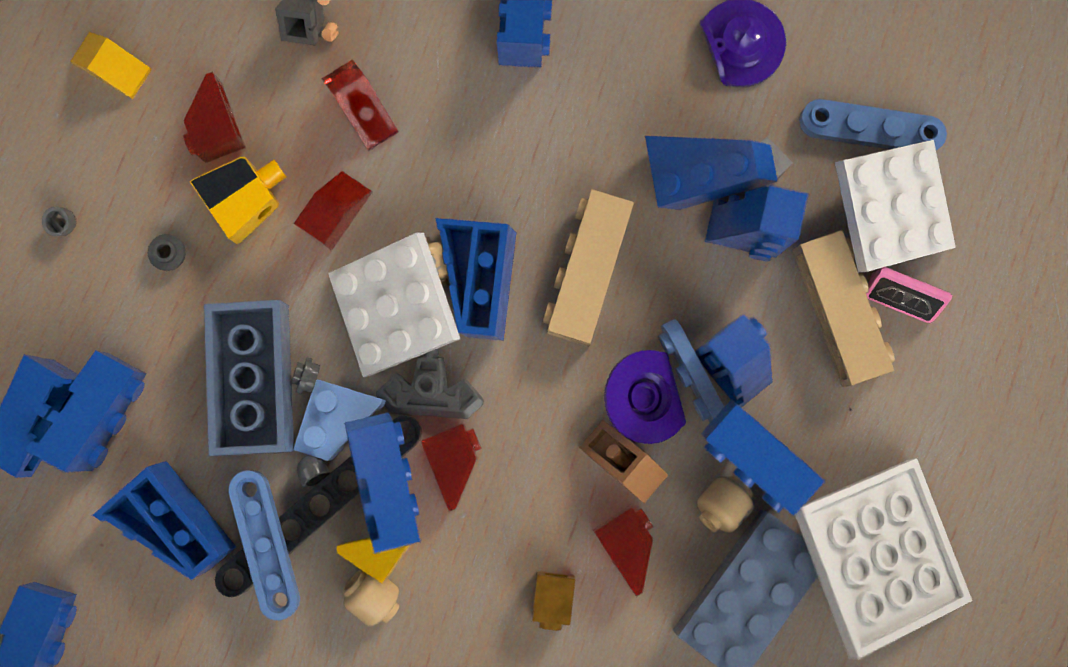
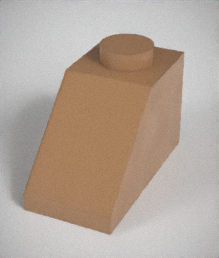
M604 420L600 422L579 447L643 503L650 498L668 476L648 454Z

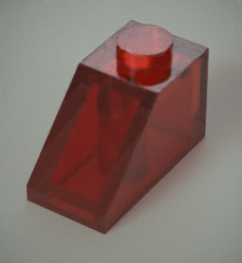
M353 59L322 78L368 151L399 132L366 76Z
M213 72L207 73L183 120L188 132L183 134L188 151L191 155L196 154L205 163L246 148L222 82Z
M341 171L314 193L293 224L312 239L332 251L372 194V190Z
M460 424L421 440L448 511L454 510L459 506L479 459L476 451L482 449L474 428L467 430L465 424Z
M629 505L594 528L593 531L637 597L643 593L653 543V538L648 531L653 528V525L642 509L635 512L633 507Z

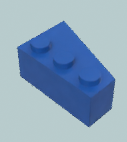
M501 0V3H499L500 24L499 32H497L499 66L542 68V56H549L550 34L543 33L544 21H551L552 0Z
M645 136L658 208L681 210L778 182L772 148L769 144L753 140Z
M768 185L746 191L745 198L739 200L740 196L738 195L729 196L728 202L721 199L714 200L705 242L747 251L750 258L770 261L771 257L776 258L799 239L808 194Z
M436 218L444 251L442 252L443 259L447 266L450 281L449 289L458 333L469 338L504 341L516 231L509 224Z
M745 314L726 325L695 350L702 366L729 399H732L741 408L773 382L770 344L764 338L767 336V332L754 317L748 319Z
M95 350L68 388L72 395L62 411L59 413L52 410L46 419L52 425L39 443L31 440L24 451L63 472L93 471L94 468H98L107 456L108 448L106 446L112 435H116L125 424L126 415L124 413L129 404L136 401L141 395L145 383L142 381L147 373L109 353Z
M24 354L0 405V468L15 478L32 477L42 460L24 451V449L31 440L39 443L52 425L46 420L52 410L59 413L62 411L72 395L68 388L77 377V373L55 360Z
M732 399L701 433L708 442L704 448L719 462H722L725 458L737 467L733 473L748 487L751 488L754 483L766 492L762 498L779 513L785 508L794 516L825 482L808 464L796 456Z
M389 412L344 422L366 527L374 553L421 542L415 516L419 515L418 504L415 494L409 493L407 481L412 480L408 459L401 458L399 445L405 444L400 422L393 423Z
M167 461L147 466L92 515L100 521L106 520L123 531L122 535L129 540H136L153 551L152 555L191 580L210 571L236 548L235 544Z
M37 582L19 586L0 627V634L4 635L0 646V667H54V665H57L65 649V643L62 642L65 630L70 627L76 615L77 608L74 606V601L77 594Z

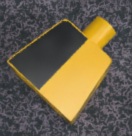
M240 157L194 178L190 183L228 239L238 245L278 208L279 202L270 189L287 178V176L275 159L259 170H256L246 157Z

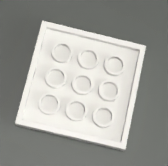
M917 458L906 460L804 504L795 514L849 658L859 659L972 601Z

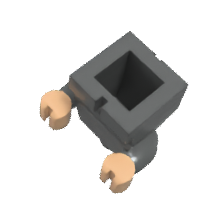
M281 0L275 8L281 41L314 46L318 42V38H324L326 41L332 42L338 35V30L336 31L338 26L335 23L329 22L325 27H322L324 21L323 5H327L331 0Z

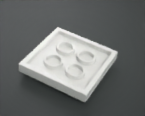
M934 140L835 162L858 273L872 271L956 248Z
M414 233L328 273L363 377L374 375L460 339L424 233Z

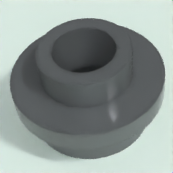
M170 234L157 236L148 247L149 261L154 267L162 271L177 269L185 259L186 250L183 242ZM165 246H170L171 254L167 258H162L160 255L161 249Z
M307 357L304 364L297 362L291 380L292 384L297 385L296 393L302 394L303 391L312 393L320 365L312 363V358Z

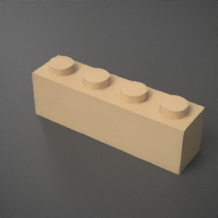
M591 189L589 199L581 198L575 219L581 220L578 234L570 233L564 252L571 255L567 269L559 268L554 288L560 290L556 304L548 303L543 323L549 325L547 334L588 347L590 346L634 202Z
M843 230L796 247L793 253L842 387L852 386L893 372L894 353L889 343L884 342L879 330L882 326L881 318L876 308L871 307L866 295L869 292L868 283L863 273H858L853 260L855 256L852 241L849 238H845Z

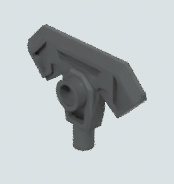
M439 348L418 357L412 384L396 373L376 391L377 398L386 400L384 406L390 413L468 419L483 405L484 400L465 378L448 388L444 357H438Z

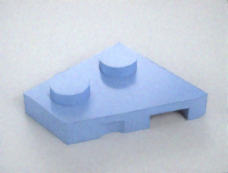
M317 379L293 450L332 461L344 449V445L348 441L344 422L371 417L384 406L386 400Z

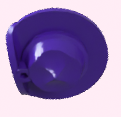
M727 0L712 8L700 20V26L718 75L724 85L748 87L759 84L768 79L781 64L786 50L785 31L776 14L764 4L754 0Z
M655 350L637 351L625 356L614 366L606 381L604 403L610 422L621 435L637 443L655 444L668 440L681 427L685 426V414L669 356L666 352Z

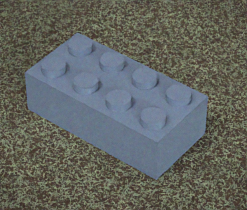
M281 300L204 304L209 456L294 452L289 305Z
M760 510L674 627L673 631L717 667H753L818 577L804 538L771 513Z

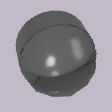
M51 207L42 216V226L51 236H66L73 232L76 227V217L67 208ZM59 214L65 220V223L56 216Z
M314 456L302 458L297 466L298 478L303 487L316 485L330 474L325 462Z

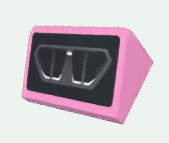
M887 267L880 268L872 273L868 283L869 292L866 293L869 300L926 323L935 321L953 296L949 292Z

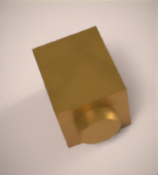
M537 571L532 621L539 622V628L560 631L562 630V625L570 626L575 588L574 575Z

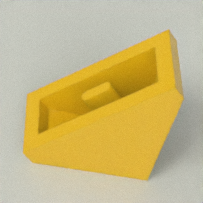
M92 32L88 33L70 61L131 99L135 97L152 70L107 37Z
M370 538L341 543L336 548L339 555L382 584L390 576L410 545L374 553Z

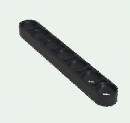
M398 416L393 419V423L410 422L415 428V436L412 441L399 445L401 458L413 449L422 437L421 425L416 419L409 416ZM351 456L279 517L281 528L288 519L296 520L301 526V534L298 539L290 541L284 538L288 554H291L359 495L358 486L355 490L346 492L338 484V479L342 472L350 470L355 473ZM316 495H323L330 502L329 511L324 516H316L310 509V502ZM244 548L226 562L216 573L215 586L223 596L237 597L253 586ZM229 569H237L243 575L244 581L238 590L229 589L224 582L225 574Z

